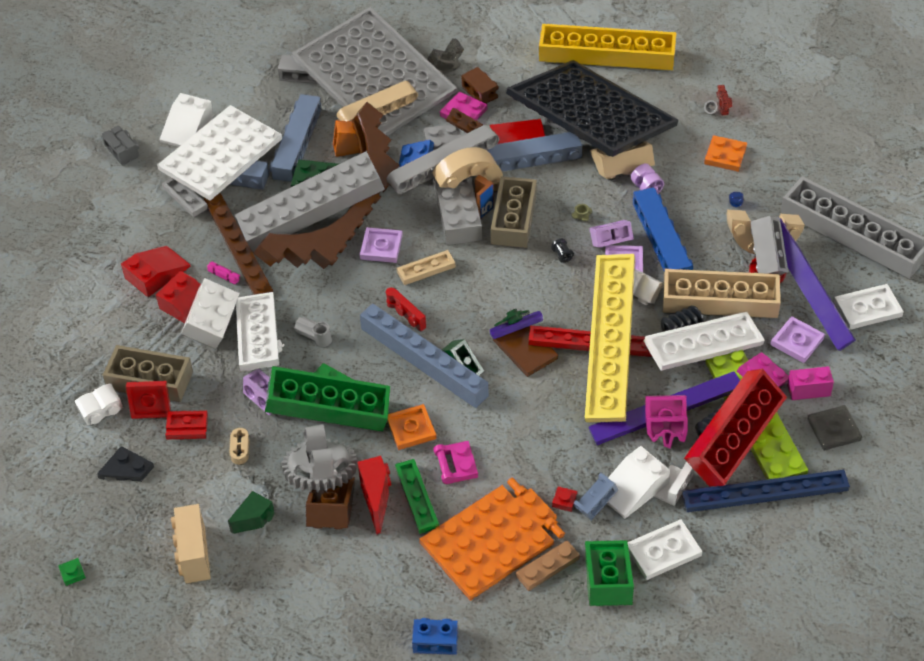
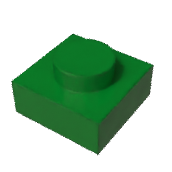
M79 558L58 565L65 586L86 579Z

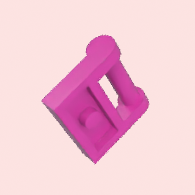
M469 441L450 445L439 444L433 448L434 454L439 460L442 471L441 479L444 484L478 478V471ZM451 454L456 473L450 472L445 455Z

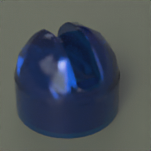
M732 192L729 194V202L733 207H740L743 204V193Z

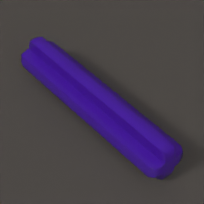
M536 311L522 316L523 319L517 323L509 325L506 322L490 329V335L493 339H497L542 322L543 314L541 311Z

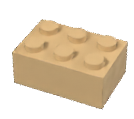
M199 504L174 508V517H171V523L175 532L173 534L174 547H176L174 555L176 565H178L179 576L184 577L185 583L211 579L206 531Z

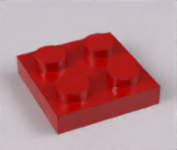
M167 381L127 382L126 391L131 419L167 417L168 411H171Z

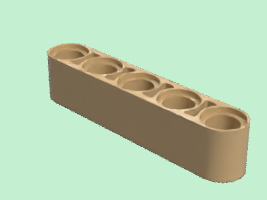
M403 81L341 108L337 112V118L340 121H351L366 102H369L385 115L414 102L418 98V93L409 81Z

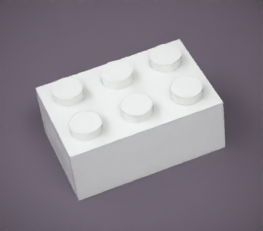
M204 278L197 291L181 334L216 349L223 339L240 293Z

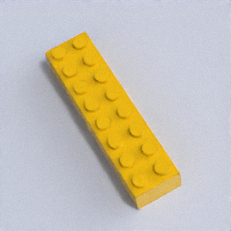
M542 24L539 42V61L567 63L574 60L580 64L673 70L676 32Z

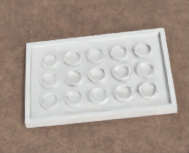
M230 105L157 165L158 170L206 199L211 200L281 141L282 134Z

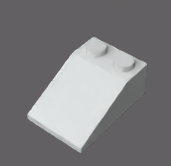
M180 93L172 104L160 137V142L180 147L211 121L214 116L211 101Z
M642 446L638 447L625 457L608 477L616 484L618 491L607 504L624 519L669 485L670 469Z

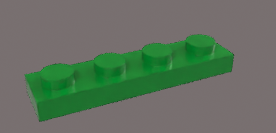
M415 459L395 464L398 478L419 534L434 530L439 526Z

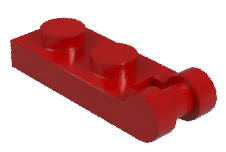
M393 287L387 288L385 291L387 306L395 308L400 316H404L412 327H416L420 332L426 329V316Z

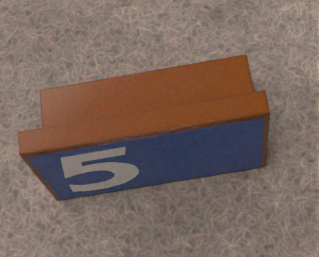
M478 175L475 178V198L480 220L494 208L493 182Z

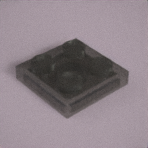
M846 405L808 415L807 420L823 451L855 443L862 439V435Z

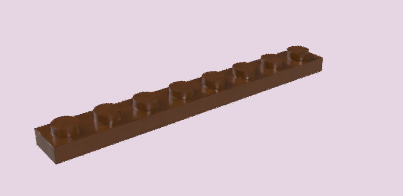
M218 193L211 200L204 198L208 211L252 294L273 292L221 193Z

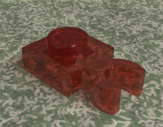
M717 85L718 92H716V95L719 99L718 105L721 115H729V108H732V99L728 97L724 85Z

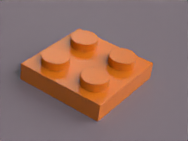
M713 135L704 164L739 172L747 149V142Z
M424 404L388 414L387 422L398 450L437 439Z

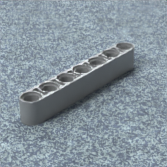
M483 125L392 171L387 176V182L398 194L405 193L434 178L433 170L448 155L471 147L489 150L498 144L499 136L488 125Z

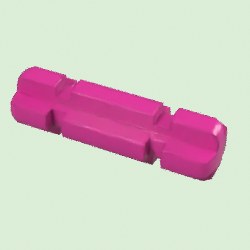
M213 261L207 265L209 272L233 284H237L240 281L239 274Z

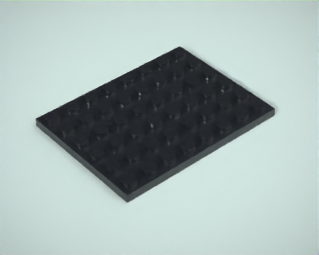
M574 60L512 85L506 90V94L514 100L519 101L527 108L536 111L539 115L551 120L552 123L561 126L566 131L573 133L579 139L588 142L611 157L649 140L678 124V119Z

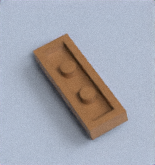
M567 540L518 570L516 577L530 591L578 561L580 554Z

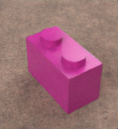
M829 366L790 370L787 386L792 400L831 396L834 380Z

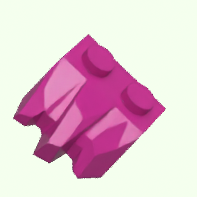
M686 395L645 396L647 434L651 440L655 442L659 437H663L664 447L671 449L675 436L678 437L679 441L685 442L688 432Z

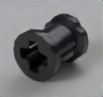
M560 238L553 242L551 249L558 254L559 261L561 263L569 262L574 256V252L568 248L566 240Z

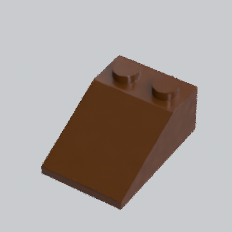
M355 477L348 479L347 484L342 483V487L335 486L334 490L329 488L327 491L319 490L317 492L312 490L309 492L306 501V527L316 529L323 527L334 529L348 528Z

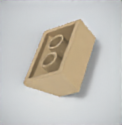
M646 141L614 157L606 155L605 152L598 148L590 150L599 174L606 179L615 178L618 174H631L641 164L655 165L652 145Z

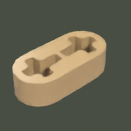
M236 428L230 435L231 461L238 465L246 463L249 458L250 440L248 431L244 428ZM239 436H243L241 442H238ZM238 450L242 451L240 456H237Z

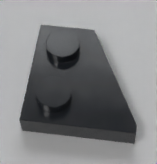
M121 446L100 469L97 476L103 480L105 477H116V480L142 482L154 468L153 462Z

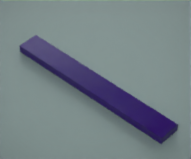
M780 218L787 267L835 347L841 351L856 341Z
M735 371L673 395H686L687 411L730 395L740 380ZM645 405L626 412V421L599 422L589 426V431L596 445L646 427Z

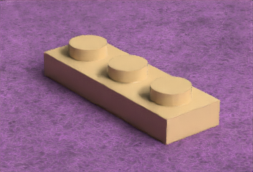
M446 250L398 267L397 273L403 284L407 285L450 270L456 266L451 254Z

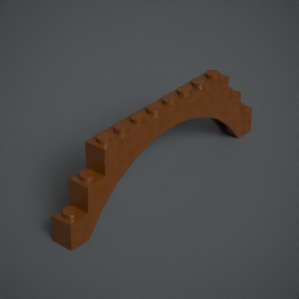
M366 102L351 121L359 141L360 153L362 154L367 151L386 190L390 185L387 182V176L400 165L386 154L390 148L388 144L391 142V139L378 129L382 123L380 119L383 114L369 102ZM381 192L350 206L348 211L339 220L317 231L296 235L269 233L253 253L270 267L275 262L279 264L283 258L287 259L297 268L302 263L306 265L310 259L323 269L328 265L332 266L338 259L336 256L338 252L341 254L347 247L345 242L347 240L350 241L356 234L355 228L358 229L365 221L362 219L364 215L367 217L372 211L371 205L376 204L381 198V195H379Z

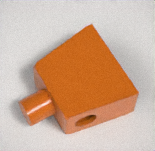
M335 120L333 148L336 157L360 153L359 141L352 121Z

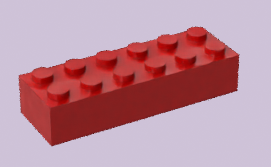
M764 369L747 371L684 459L709 487L725 486L787 396Z

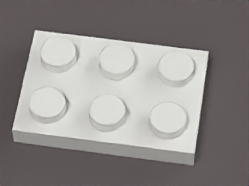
M888 284L834 297V303L849 330L903 316L904 312Z
M678 520L628 542L629 554L645 580L702 556V550L682 520Z

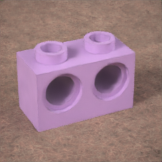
M627 220L590 228L592 244L596 247L634 239L631 222Z
M256 369L243 377V393L265 412L269 377L260 369Z

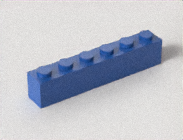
M654 187L635 191L633 193V206L663 271L665 269L693 270L692 260L687 257L686 248L681 244L679 233H676L674 230V223L668 217L666 206L663 207L661 195L657 194Z

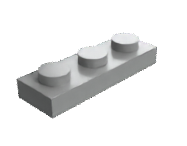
M170 178L162 183L163 189L193 218L208 209L207 203L193 190L175 179Z

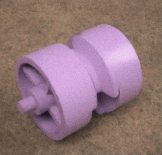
M649 164L639 165L631 174V180L640 190L654 187L658 194L664 186V181Z

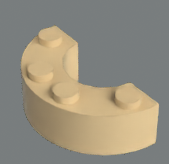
M477 147L461 149L448 155L432 172L440 187L456 188L464 179L470 176L481 175L493 182V191H498L500 178L503 176L492 155L487 150Z
M727 209V223L735 241L745 251L755 254L753 250L754 240L751 234V221L746 211ZM781 214L780 218L796 241L804 229L803 221L799 215Z

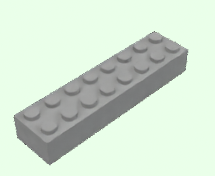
M452 124L424 128V141L431 140L434 142L433 151L461 137L460 129ZM435 177L432 178L446 245L482 240V224L471 177L461 181L456 188L440 187Z
M366 151L235 214L246 242L252 252H254L269 233L291 235L385 189Z
M803 176L783 197L780 213L799 215L804 225L909 279L924 262L923 236Z

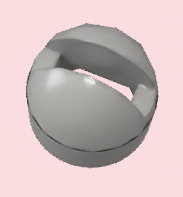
M709 100L705 103L704 110L708 114H715L719 110V105L716 101ZM709 105L716 107L715 110L708 108Z

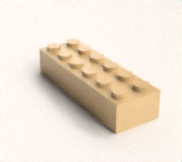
M665 269L664 313H676L694 305L705 315L731 316L748 312L750 317L778 318L781 304L779 274Z

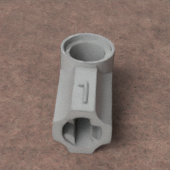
M299 317L294 327L296 333L314 340L319 347H326L331 344V331L326 322L316 323L305 317Z

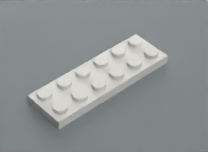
M273 292L238 297L236 314L240 371H251L280 365Z
M748 312L648 335L644 339L647 348L661 371L729 354L734 351L761 346L765 341Z

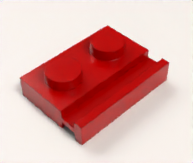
M168 411L166 440L206 439L208 411Z

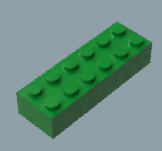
M272 366L268 382L265 412L383 432L388 419L390 386Z

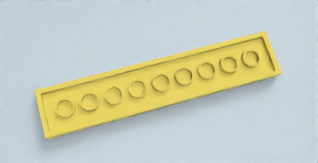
M634 254L597 255L585 407L586 422L626 421L635 271Z

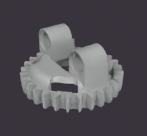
M323 424L305 427V431H303L304 442L302 444L298 443L297 448L291 447V451H287L286 456H283L282 473L285 480L289 482V485H294L296 489L300 487L302 491L308 489L309 492L312 490L319 492V490L327 491L329 488L334 490L335 486L342 487V483L347 484L348 479H352L353 475L356 474L357 457L354 454V449H350V445L345 446V442L338 444V440L331 442L330 438L326 439ZM345 462L346 469L343 467L337 474L336 467ZM296 469L309 472L310 479L302 475L298 476Z

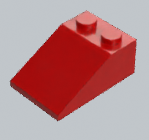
M168 246L136 253L121 263L124 278L147 297H150L164 287L180 271L184 272L191 267L186 260Z
M180 271L156 294L159 309L185 324L201 284L193 277Z
M377 456L359 461L357 465L360 486L376 534H380L389 498L388 486H391L388 463H384L382 457Z

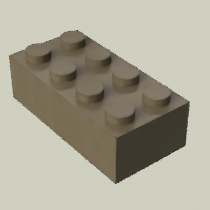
M501 176L491 225L492 245L528 247L537 195V180Z
M116 345L103 373L105 385L111 384L115 391L127 393V382L167 381L170 401L181 402L193 374V369L189 357Z

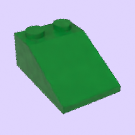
M627 540L585 541L589 606L633 605L634 583Z

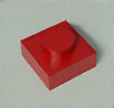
M558 486L552 507L572 512L574 508L573 503L577 499L578 491Z

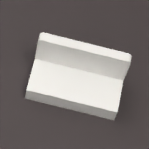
M686 462L682 469L670 465L668 468L670 469L669 484L654 497L673 506L676 505L682 495V491L685 490L693 477L694 469L688 462Z

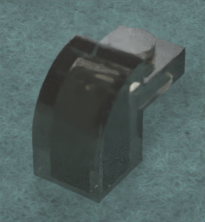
M452 38L445 51L433 49L427 60L442 74L453 72L461 65L458 59L464 49L458 39Z

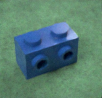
M414 619L413 653L457 655L458 621L451 619Z

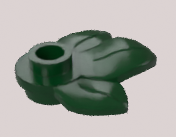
M513 309L507 312V316L497 322L494 327L506 322L509 325L517 323L523 319L522 316L529 314L530 311H517V309Z

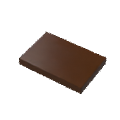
M530 326L493 339L499 348L527 377L558 359V354L551 347L528 345Z

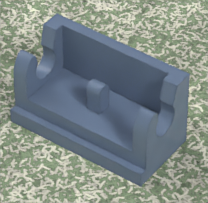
M602 473L598 475V480L579 501L576 500L573 503L574 507L591 521L618 491L616 484Z

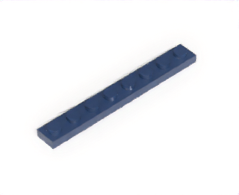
M843 469L682 491V497L686 513L844 492L849 491L850 485Z

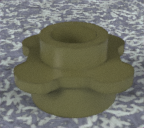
M578 204L575 206L572 218L588 221V216L592 213V209L586 204Z

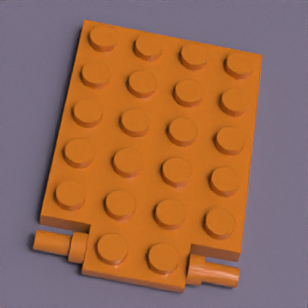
M513 477L507 481V484L515 491L516 498L501 485L419 539L424 549L470 601L554 545V540L544 530L545 527L549 531L551 530L559 539L565 535V532L557 525V515L531 488L527 490Z

